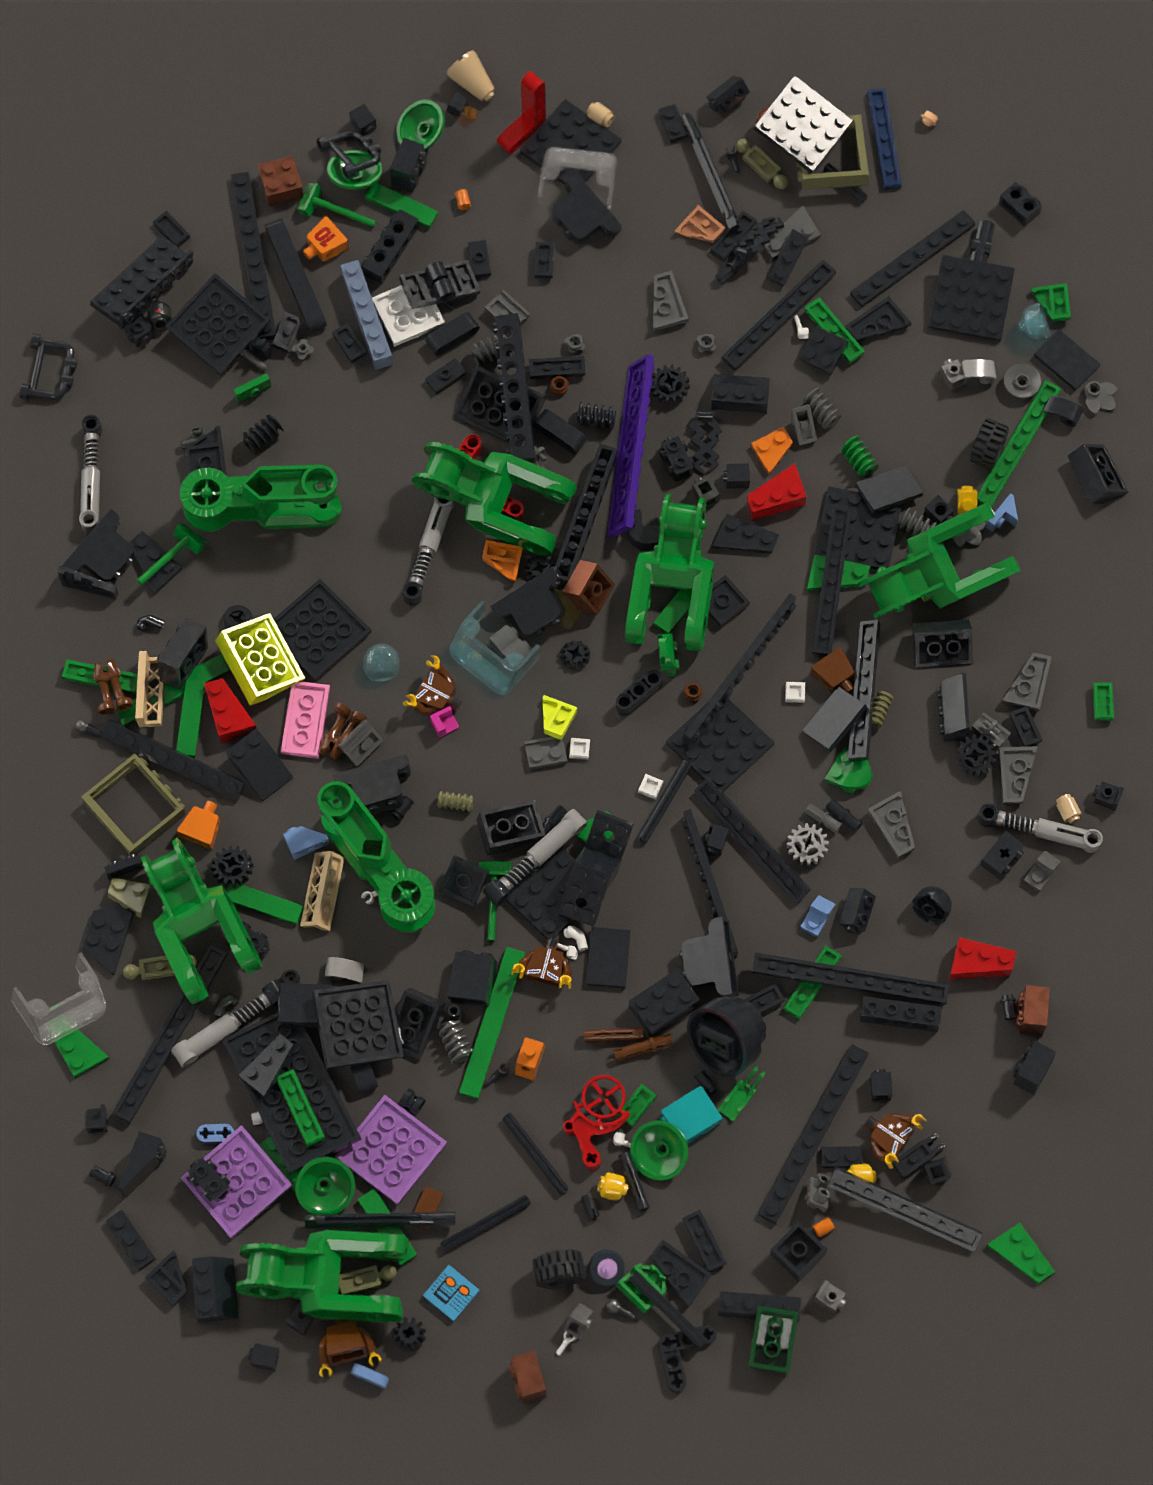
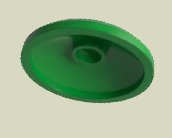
M421 100L410 105L403 112L397 124V139L401 144L403 138H407L424 144V151L433 146L444 129L445 118L441 107L430 100Z
M344 151L355 165L374 158L364 151ZM337 155L327 165V174L330 180L339 187L348 190L368 188L374 185L382 175V165L380 162L373 167L355 173V177L346 180L342 173V166L345 163Z
M661 1120L648 1122L636 1131L631 1141L632 1160L636 1168L648 1178L654 1180L670 1179L678 1175L687 1163L689 1154L687 1140L681 1130L672 1123ZM662 1145L666 1146V1151L661 1149Z
M320 1157L308 1162L300 1170L295 1182V1192L299 1203L312 1214H337L344 1210L351 1202L355 1192V1180L349 1167L342 1161L332 1157ZM326 1180L327 1184L322 1186L320 1182Z

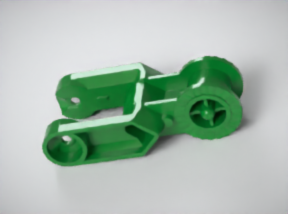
M428 442L425 444L423 450L429 456L427 465L423 473H415L411 479L417 488L434 497L446 499L447 501H456L465 506V521L477 531L511 545L521 546L523 550L539 556L549 557L552 555L556 538L553 534L544 529L529 526L502 515L501 512L513 482L538 492L552 501L567 504L577 490V485L573 481L511 454L491 452L487 459L482 462L476 461L468 454H465L464 451L447 446L446 444L439 442Z
M325 465L260 466L250 476L227 477L223 472L213 468H201L185 477L180 487V499L185 518L194 528L205 532L220 530L231 521L253 520L265 529L328 527L335 524L342 513L340 499L336 493L338 486L337 476L331 468ZM321 483L324 485V488H316L317 484ZM320 504H327V507L324 509L319 507Z
M665 494L662 513L658 519L661 524L659 527V543L654 546V551L639 553L636 561L626 621V643H644L652 586L692 590L684 638L686 649L702 652L715 566L714 561L702 557V550H700L703 532L707 526L705 521L706 498L700 497L698 506L672 503V494Z
M984 503L907 539L909 555L904 557L905 561L889 568L879 567L876 574L858 582L860 587L866 584L869 585L880 611L873 614L874 618L876 619L893 610L902 612L904 605L921 597L924 600L931 598L940 609L1021 571L1018 562L1012 556L984 570L979 569L973 572L971 576L960 580L943 545V541L952 537H958L964 534L965 531L994 518L995 515L990 503Z
M334 781L325 784L318 794V807L322 814L323 829L359 878L367 880L377 892L381 914L385 922L394 930L405 933L416 932L427 926L435 912L434 891L430 880L420 871L405 867L391 849L392 845L387 834L346 783ZM334 800H340L339 802L333 805Z
M175 838L172 840L174 850L153 861L147 855L141 857V861L150 878V884L157 890L164 903L162 906L164 912L153 922L154 931L184 994L190 1003L194 1005L208 997L209 994L183 941L220 923L237 962L242 969H245L247 974L263 968V965L224 887L220 885L208 888L205 883L203 884L199 872L194 865V858L190 857L181 841Z
M325 1230L311 1233L306 1246L297 1249H290L289 1247L286 1248L285 1246L272 1245L270 1243L243 1245L240 1247L239 1255L248 1259L246 1280L237 1282L236 1291L248 1297H259L261 1299H283L285 1297L300 1299L303 1314L320 1319L382 1323L399 1322L403 1320V1309L398 1297L385 1295H338L341 1257L403 1261L408 1251L409 1239L396 1234Z

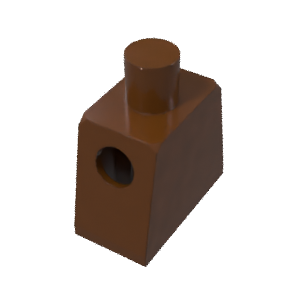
M841 647L811 666L810 674L831 693L837 687H840L849 694L854 691L850 681L854 679L855 673Z

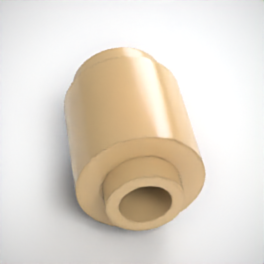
M599 102L592 103L587 109L588 117L606 128L612 124L615 118L612 111Z
M1066 794L1056 800L1057 808L1065 823L1073 824L1080 820L1082 813L1074 797Z

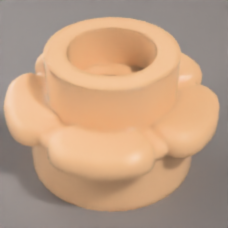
M929 111L921 115L923 118L922 122L929 127L932 125L936 126L938 120L936 115Z

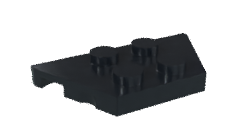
M219 425L208 434L199 437L197 441L185 446L188 474L201 468H213L227 476L221 427Z
M121 905L93 910L82 944V949L100 965H103L112 975L116 973L134 915L133 910L130 908L125 909Z

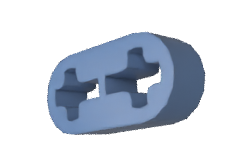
M205 1124L197 1129L196 1134L198 1140L203 1144H220L226 1138L223 1135H217V1133H224V1129H228V1132L232 1134L234 1129L229 1124ZM204 1130L214 1133V1135H208L207 1139H204L201 1134L204 1133Z
M354 1364L351 1370L353 1376L385 1389L388 1384V1377L359 1364Z

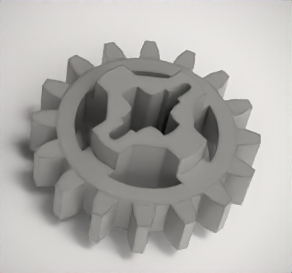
M808 823L805 824V828L798 825V831L792 829L791 834L793 836L788 835L787 840L789 842L786 848H791L788 854H794L793 861L799 859L800 865L804 861L807 862V866H810L811 861L817 864L818 858L823 860V853L827 854L828 852L826 847L829 845V841H824L827 839V834L821 835L822 828L816 830L815 824H813L812 828H809ZM810 839V845L805 850V845Z

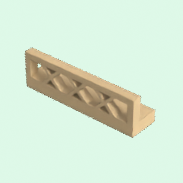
M139 651L135 719L139 727L162 726L164 683L160 682L158 669L155 672L150 669V663H158L157 657H149L147 651ZM156 678L159 684L153 689L149 686V683ZM153 695H156L158 701L152 706L148 700ZM154 711L157 714V720L147 721V716Z
M332 851L315 853L300 924L301 927H316L322 931H330L345 857ZM321 858H324V863L319 866ZM320 876V882L316 885V880ZM317 894L315 902L312 903L313 897ZM313 913L312 921L308 922L309 916Z

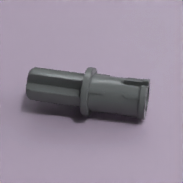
M810 804L805 810V813L818 821L819 825H824L835 834L842 826V823L829 816L828 812H823L813 804Z

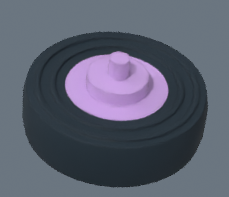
M605 1249L596 1252L591 1257L588 1271L590 1277L597 1284L612 1286L623 1277L625 1265L618 1253Z

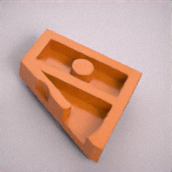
M784 427L751 443L752 449L768 475L773 472L777 463L782 460L784 454L793 445V441Z
M486 540L482 560L510 581L516 583L523 547Z

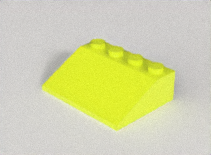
M270 613L223 630L215 640L250 706L267 700L305 679Z

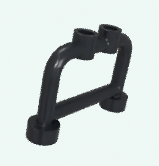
M347 131L330 138L322 136L316 139L318 149L321 152L329 150L330 147L345 163L342 166V173L346 180L354 178L357 172L377 165L381 160V148L378 143L372 144V138L369 134L362 135L357 131ZM349 138H355L358 140L360 147H364L368 155L374 158L355 165L336 143Z
M33 333L30 347L38 350L30 385H21L20 398L28 399L29 396L59 399L65 395L68 387L73 386L74 376H70L71 370H76L77 359H74V350L66 342L42 339L40 334ZM46 347L63 349L67 352L60 389L57 392L37 390Z

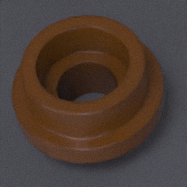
M561 376L552 379L550 383L551 391L558 395L566 393L569 388L567 379ZM561 384L563 387L557 388L556 386Z
M689 683L684 687L683 694L688 701H698L702 697L703 691L699 684ZM694 690L696 694L691 695L689 692Z

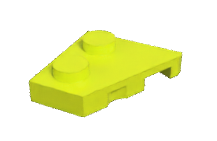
M544 695V734L562 740L577 713V707Z

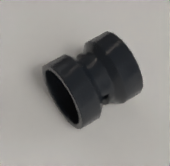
M409 1088L401 1097L399 1105L403 1108H409L410 1113L415 1116L424 1106L426 1099L422 1096H417L415 1091Z

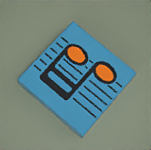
M448 1265L424 1293L423 1297L454 1322L480 1290Z

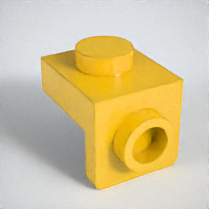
M962 486L961 489H957L958 514H963L977 507L976 489H973L972 486Z

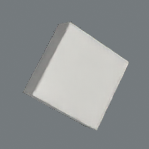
M786 682L785 702L804 703L805 682Z
M571 738L569 758L589 760L590 739Z
M645 774L638 793L656 800L663 781Z

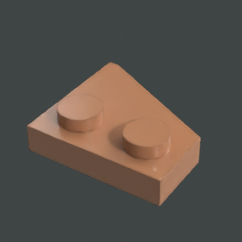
M698 205L677 227L675 233L714 243L725 232L726 228Z

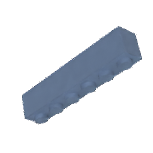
M356 260L340 265L342 277L375 370L393 365L392 354L359 261Z

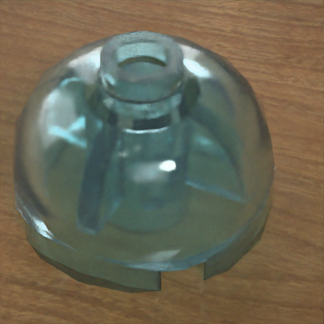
M1041 303L1027 306L1021 314V321L1018 322L1021 333L1025 332L1026 336L1032 340H1043L1050 337L1049 324L1046 322V314Z
M384 643L371 646L363 656L364 672L368 678L375 682L392 680L398 675L400 670V657L397 651L392 646Z

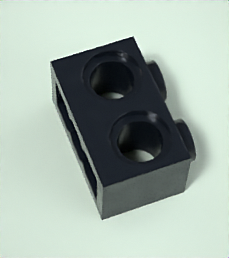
M1017 182L1013 183L1000 195L999 204L1024 227L1041 212V202L1036 197H1032L1027 189Z

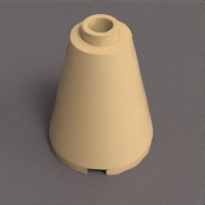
M471 50L462 56L463 59L457 60L448 69L447 75L480 101L485 100L487 102L495 95L493 93L495 88L474 50Z

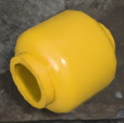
M869 1164L851 1165L849 1170H847V1172L872 1183L876 1182V1172L872 1171Z
M606 1173L604 1176H601L597 1187L601 1197L618 1201L622 1195L625 1196L628 1190L625 1178L613 1173Z

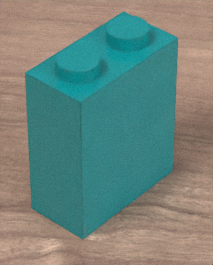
M699 1086L662 1109L660 1120L672 1123L678 1127L689 1144L721 1124L723 1118L702 1086Z

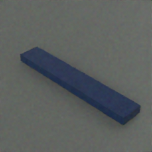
M886 89L867 90L883 190L901 188L902 183Z

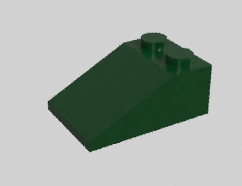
M758 1305L748 1368L789 1374L799 1312Z

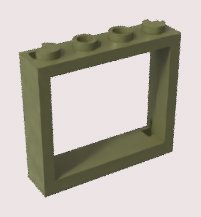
M861 115L847 116L853 120L847 129H853L859 171L808 174L807 170L796 163V167H800L798 180L802 182V190L868 185L869 171Z
M133 754L81 796L86 807L129 855L138 854L186 814L184 810L185 805L181 799H175L171 788L167 784L163 785L159 781L161 778L156 771L153 770L151 772L147 767L148 763L142 757L139 758L136 754ZM137 768L175 811L133 844L95 800L133 769Z

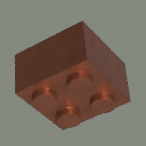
M293 155L258 164L260 178L269 206L303 197V187Z
M580 560L563 589V593L580 612L598 616L615 584L598 564Z
M1026 985L1024 991H1021L1018 998V1008H1021V1010H1019L1016 1027H1020V1034L1043 1036L1048 1019L1049 987Z
M535 1350L511 1357L512 1363L509 1364V1370L512 1380L516 1379L517 1381L514 1384L517 1398H522L523 1403L547 1397L546 1387Z

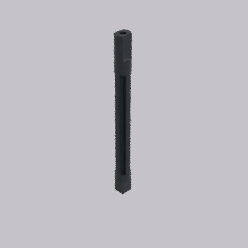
M685 113L681 118L688 132V137L724 220L727 222L729 229L735 231L741 227L737 220V215L693 116L690 113Z
M455 1212L305 1215V1229L456 1226Z

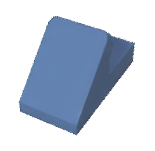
M1010 493L994 513L995 517L988 521L987 529L993 532L996 527L1000 528L1005 520L1016 527L1018 517L1014 495Z
M818 895L811 904L810 910L800 929L818 938L836 904Z

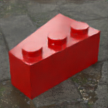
M793 464L747 495L746 505L752 520L806 505L807 496L796 465Z
M223 678L204 683L221 743L245 737L257 729L256 724Z
M959 937L949 980L1010 976L1017 951Z

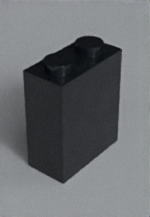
M468 950L455 953L447 994L451 1002L489 1007L497 961L494 956L486 952L474 954Z

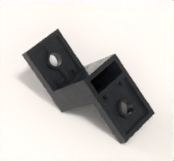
M597 810L586 845L574 861L558 914L592 927L596 925L606 891L618 874L634 823ZM605 831H611L614 834V839L606 838ZM584 898L587 901V905H579L577 899Z

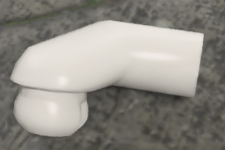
M568 926V928L564 929V936L566 938H574L579 951L588 949L583 931L575 926Z

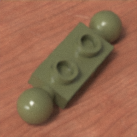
M740 139L737 141V151L745 153L743 160L767 183L773 179V184L777 189H784L787 186L788 179L786 176L778 175L781 172V168L757 145L751 149L748 140Z
M190 955L193 960V964L196 967L197 959L193 955ZM166 956L139 960V967L128 964L123 969L124 977L129 980L135 979L139 974L142 976V981L175 975Z
M375 1265L340 1274L339 1290H341L342 1295H349L380 1287V1279L392 1281L395 1279L397 1271L395 1267L386 1265L378 1272Z

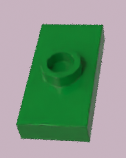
M264 374L235 388L234 394L237 402L239 403L249 397H255L261 391L271 387L270 378L267 374Z
M1093 683L1094 721H1113L1112 683Z
M644 1084L638 1087L623 1107L625 1112L628 1111L631 1114L626 1122L632 1127L636 1125L658 1097Z

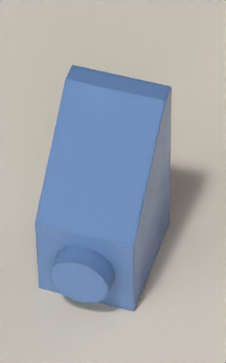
M302 826L298 828L292 827L283 834L294 860L329 845L327 835Z

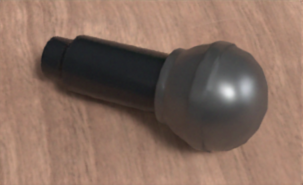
M78 720L75 724V729L79 733L87 732L97 737H101L103 733L100 729L90 726L85 720Z
M610 1299L607 1302L606 1308L610 1313L617 1312L631 1320L635 1318L636 1315L620 1306L621 1304L616 1299Z

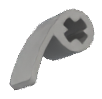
M974 359L962 362L964 378L979 377L982 384H990L997 380L994 361Z
M328 957L325 978L332 981L348 979L361 983L364 964L343 958Z

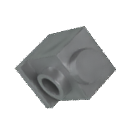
M948 359L942 364L940 374L950 391L967 384L968 378H964L963 368L958 359L955 361Z
M825 1280L814 1298L815 1302L834 1314L837 1309L842 1310L847 1300L844 1299L846 1293L831 1285L827 1280ZM832 1293L836 1298L831 1300L828 1295Z
M579 1303L569 1316L563 1330L581 1340L593 1321L590 1319L593 1311Z

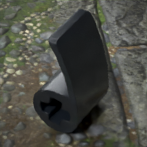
M1050 396L1043 412L1061 416L1062 423L1075 427L1081 417L1083 407L1070 400Z

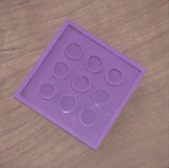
M384 1095L357 1128L362 1140L340 1150L335 1158L345 1163L349 1169L396 1205H399L444 1149L447 1142Z
M242 1125L204 1157L206 1161L210 1159L218 1167L215 1171L220 1176L224 1174L231 1181L229 1186L232 1190L221 1201L217 1203L212 1200L210 1202L204 1196L203 1192L205 1190L201 1185L196 1187L189 1179L191 1177L189 1172L181 1177L230 1238H234L293 1186Z

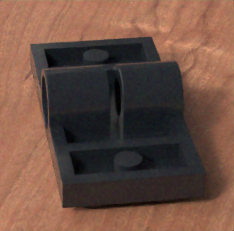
M468 260L444 265L441 261H436L429 264L424 270L401 274L399 277L411 309L479 295L481 291Z

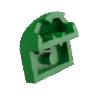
M672 633L658 634L661 671H668V677H676V670H679V659H675L674 652H678L677 641H673Z
M843 747L825 780L827 783L843 788L846 793H854V791L861 788L864 790L872 781L873 773L871 766L867 760L850 762L848 759L849 749Z
M640 1263L635 1265L627 1275L618 1281L616 1286L645 1314L654 1304L629 1280L630 1276L635 1271L639 1272L661 1295L666 1291V1277L658 1267L642 1265Z

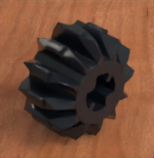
M404 1317V1324L399 1321L397 1322L399 1328H393L392 1330L396 1333V1335L392 1336V1339L394 1341L399 1340L396 1346L400 1347L403 1345V1351L405 1352L408 1346H410L412 1352L415 1351V1344L421 1348L422 1344L419 1340L426 1341V1337L422 1335L426 1333V1329L421 1328L423 1325L421 1321L415 1324L416 1319L412 1317L411 1322H408L407 1317ZM411 1330L414 1336L406 1338L404 1333H408Z

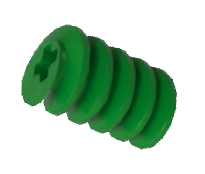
M856 435L845 442L841 452L845 454V458L849 460V464L853 466L858 477L863 478L873 474L879 468V464L873 466L876 462L875 458L869 460L872 454H865L868 448H861L864 442H857L860 436Z

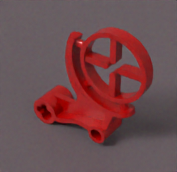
M608 1075L596 1076L586 1083L582 1091V1103L577 1104L576 1101L573 1102L576 1113L563 1124L564 1132L567 1135L576 1136L582 1151L584 1165L591 1171L597 1170L601 1166L602 1161L599 1152L590 1142V1138L594 1135H603L615 1131L631 1115L628 1111L625 1112L623 1110L626 1095L622 1084L616 1078ZM598 1080H610L617 1084L606 1092L607 1097L619 1089L622 1091V1102L617 1110L614 1109L608 1099L604 1100L612 1112L611 1114L599 1115L591 1111L593 1107L602 1102L600 1097L589 1105L585 1102L586 1091L591 1084L600 1096L603 1095L602 1090L596 1083ZM584 1107L591 1116L597 1118V1122L584 1116L580 1108ZM619 1113L622 1115L613 1122L602 1123V1119L613 1118ZM567 1127H573L571 1130H567ZM588 1158H595L596 1162L593 1164L589 1162Z

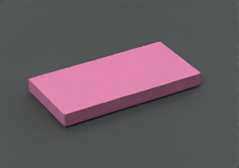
M299 682L291 686L281 746L282 755L319 759L330 685Z

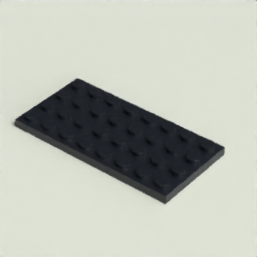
M277 1012L222 1040L239 1074L280 1034L295 1046L285 1068L281 1069L278 1076L294 1069L322 1129L325 1140L307 1147L277 1082L275 1085H272L269 1090L270 1095L266 1100L243 1081L289 1175L300 1171L308 1162L316 1158L328 1157L362 1139L305 1027L277 1022Z

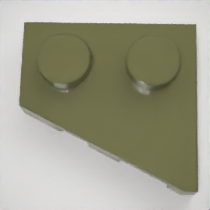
M112 878L108 890V898L120 903L125 909L130 908L136 912L137 917L142 918L151 890V884Z

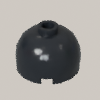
M936 886L922 888L912 900L914 912L927 923L931 920L935 922L934 925L943 924L951 913V898L942 888Z

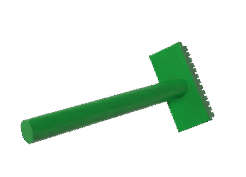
M318 183L308 184L297 208L302 215L311 217L317 205L373 228L376 224V221L319 199L323 190Z
M186 523L178 524L173 535L180 541L137 579V583L142 586L185 546L197 555L203 550L207 541H204Z
M479 861L480 867L490 871V882L494 879L498 880V875L509 874V870H511V862ZM490 900L487 941L494 942L497 906Z

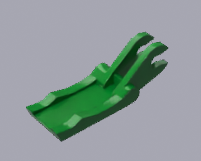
M758 1066L752 1070L746 1081L742 1079L738 1081L734 1089L717 1109L732 1121L737 1118L757 1091L755 1088L765 1075V1072L762 1071L752 1086L748 1084L758 1071Z

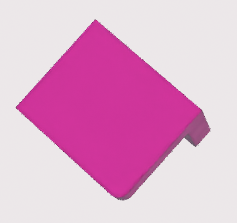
M450 706L430 716V722L439 738L459 729Z

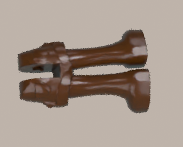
M113 658L106 660L107 670L109 671L105 673L101 662L94 663L93 677L94 681L99 683L103 700L97 707L98 713L101 715L115 713L108 683L112 685L116 707L119 712L133 706L132 699L123 695L119 682L121 671L116 666Z
M339 702L334 706V711L337 714L336 722L330 732L323 735L319 753L326 755L332 744L335 743L330 754V758L335 761L343 754L338 745L364 719L367 720V717L358 711H353L351 714V710ZM350 716V721L340 737H337L342 726Z

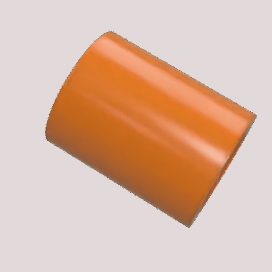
M461 189L456 191L455 197L459 210L469 209L471 203L467 190Z
M828 1217L812 1226L818 1238L835 1229Z

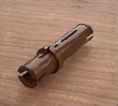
M604 1027L601 1030H583L584 1042L601 1041V1043L618 1040H643V1028L605 1029Z
M668 1033L655 1038L649 1037L648 1040L614 1049L613 1051L618 1062L653 1051L654 1053L658 1049L674 1044L671 1034Z

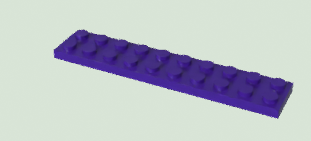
M649 354L630 364L628 368L607 536L611 538L628 531L635 522L634 511L637 506L636 495L639 489L640 464L644 453L643 441L646 437L645 426L648 420L649 394L652 387V372L655 367L653 364L654 356Z

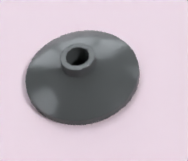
M1023 363L1016 364L1006 371L1004 386L1014 397L1029 398L1038 392L1041 386V377L1033 366ZM1019 382H1024L1025 385H1019Z

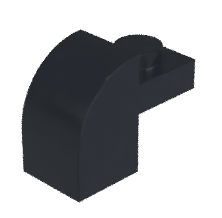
M636 509L634 511V525L628 530L629 541L640 550H654V546L659 543L658 525L643 526L641 509Z

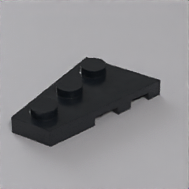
M143 531L129 542L133 546V554L144 573L166 554ZM173 559L147 580L155 595L182 571V567Z

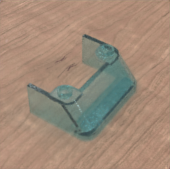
M481 601L460 625L450 644L449 653L454 660L496 693L504 695L512 690L540 658V646L537 644L526 657L517 652H512L504 659L500 658L475 638L480 631L478 621L485 615V604Z

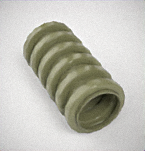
M877 692L873 704V727L879 728L883 725L884 717H886L889 706H891L890 701L893 700V696L888 692Z
M440 791L438 794V808L443 806L444 809L450 807L451 810L456 808L458 811L462 809V811L468 810V812H471L473 809V795L467 796V794H464L462 796L461 793L455 795L454 792L449 794V792L443 793V791Z

